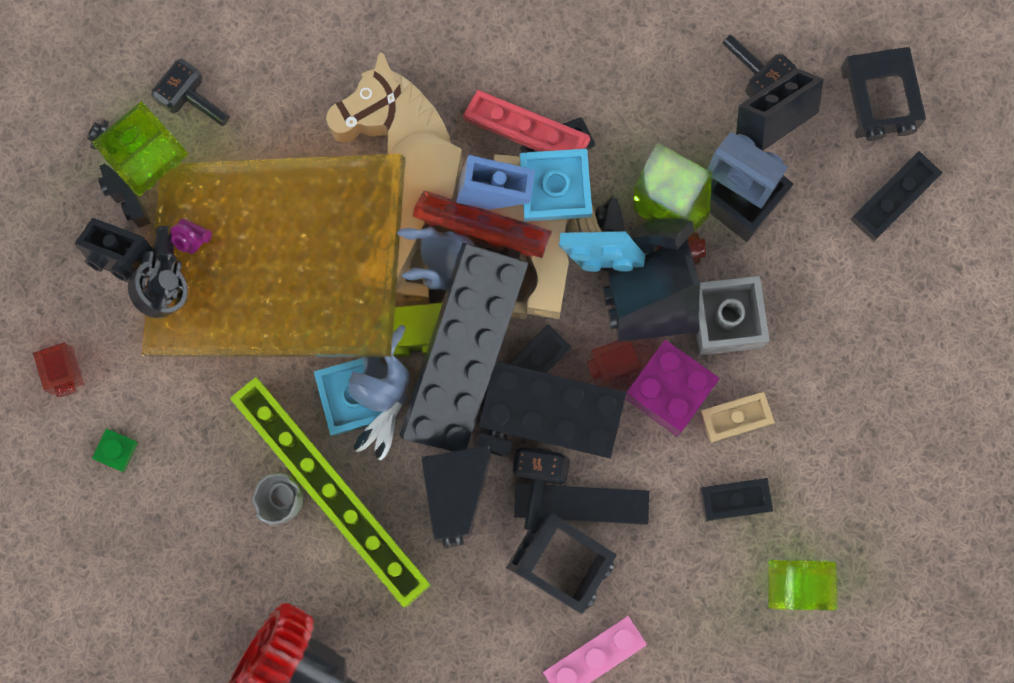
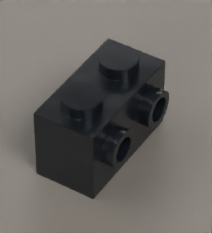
M93 217L74 243L86 257L85 263L98 272H102L103 269L107 270L124 282H127L131 274L141 266L142 255L147 251L153 252V248L144 236Z

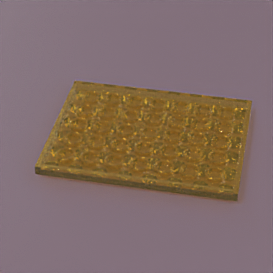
M399 153L161 164L152 248H154L155 229L157 227L169 226V235L170 229L183 218L211 231L212 235L211 239L207 243L200 245V248L193 254L181 252L174 246L173 255L177 257V261L182 263L181 273L188 287L187 299L184 305L169 317L152 318L145 315L141 354L148 357H391L400 236L397 235V232L401 229L406 157ZM173 300L172 303L167 306V308L173 307L175 300Z

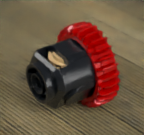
M283 603L276 607L274 612L270 613L268 619L264 620L262 627L257 630L253 640L250 641L242 658L237 663L238 665L231 674L232 677L228 683L357 682L347 677L345 658L312 638L311 632L314 629L312 617L295 605Z

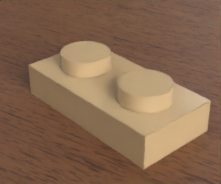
M765 392L699 412L710 444L775 423Z

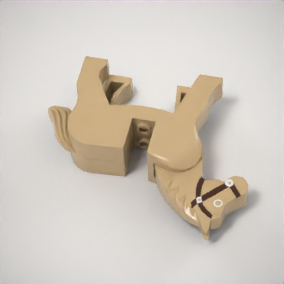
M380 52L375 69L361 73L362 79L356 91L349 97L331 106L326 116L330 133L338 142H350L361 133L367 136H388L387 169L397 202L381 232L379 246L375 255L362 268L360 279L363 286L396 291L398 298L430 303V288L424 284V278L408 280L402 277L403 273L413 268L428 269L421 257V239H405L397 235V232L404 228L421 230L432 227L441 233L447 231L460 233L468 237L472 242L512 243L522 249L519 259L528 262V266L511 317L526 320L527 315L531 314L559 319L569 265L567 253L559 246L560 233L602 232L597 223L593 206L592 217L524 222L523 204L487 210L456 203L461 172L463 170L462 149L451 143L443 120L429 100L409 80L391 71L385 55ZM494 154V161L520 166V157Z

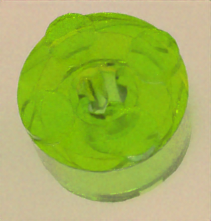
M768 560V609L838 610V573L836 561Z

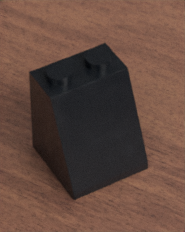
M687 239L678 249L662 247L651 254L645 255L644 267H633L631 271L626 272L615 269L608 272V286H603L605 306L611 305L612 309H608L610 329H616L619 342L698 332L700 282Z
M489 446L421 457L434 540L436 543H442L444 548L464 545L463 539L470 538L491 461Z

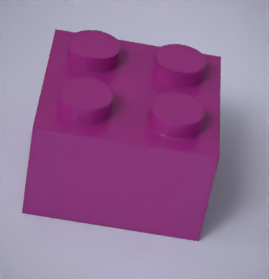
M664 340L626 392L625 400L678 437L720 378L670 342Z

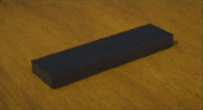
M531 484L515 485L514 518H526ZM545 485L541 509L553 513L564 521L648 525L649 491Z

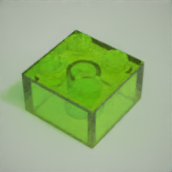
M142 101L92 142L115 172L138 196L152 188L161 177L177 167L181 160L189 154Z

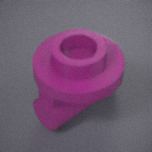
M183 218L171 228V240L179 251L193 254L200 248V245L207 243L211 239L212 233Z

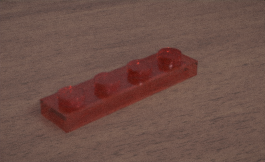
M425 190L415 204L412 217L421 219L429 225H440L464 236L471 235L486 240L495 246H505L518 250L526 256L543 258L552 234L551 230L482 208L456 203L457 200Z

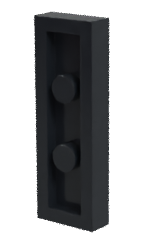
M918 151L850 220L872 241H875L943 172Z

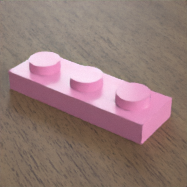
M626 616L544 670L543 674L549 683H591L647 644L630 617Z

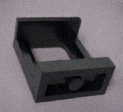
M910 47L846 57L841 66L843 79L848 78L858 122V128L855 131L856 138L866 137L867 141H875L884 138L887 133L897 132L898 136H907L917 132V129L926 120V115ZM899 76L903 81L909 115L882 120L874 118L866 81Z

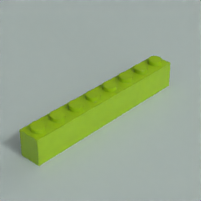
M257 377L230 398L404 608H407L432 586Z

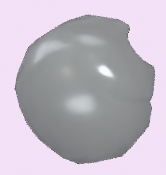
M278 472L266 475L257 483L251 501L257 511L256 517L260 521L276 525L288 523L300 513L303 507L304 496L301 486L295 477ZM273 496L285 505L281 506L275 503Z

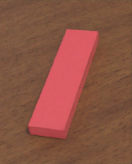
M480 90L476 91L463 114V118L467 122L538 152L586 149L590 142L589 135Z

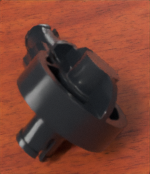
M159 226L155 229L153 252L147 251L142 255L141 266L131 274L128 280V294L132 303L140 312L152 318L169 317L184 305L188 295L187 283L181 273L182 263L177 261V257L173 255L174 245L171 240V229L168 235L169 226ZM173 300H175L173 307L167 308V306L171 304Z

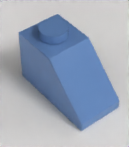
M468 155L461 172L456 203L487 210L530 203L535 170Z

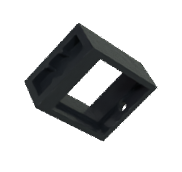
M541 509L506 568L572 610L583 614L585 609L590 608L597 596L596 590L602 580L611 574L614 568L613 561L617 554L553 513ZM557 529L598 554L573 598L532 573Z

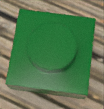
M106 428L91 459L124 473L139 442Z

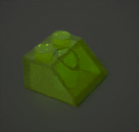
M658 143L654 147L634 187V211L641 217L649 220L660 218L692 220L695 232L709 218L712 172Z

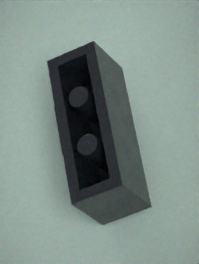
M796 68L739 105L736 135L742 134L749 137L755 143V147L762 151L819 113L824 79Z

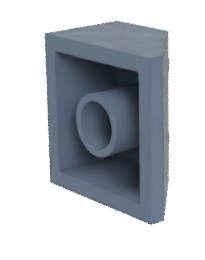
M730 132L714 153L705 174L759 208H762L788 166L784 165L783 160L772 152L765 153L755 147V143L749 137Z

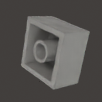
M760 276L700 283L698 332L695 333L698 356L762 349L767 345L770 339Z

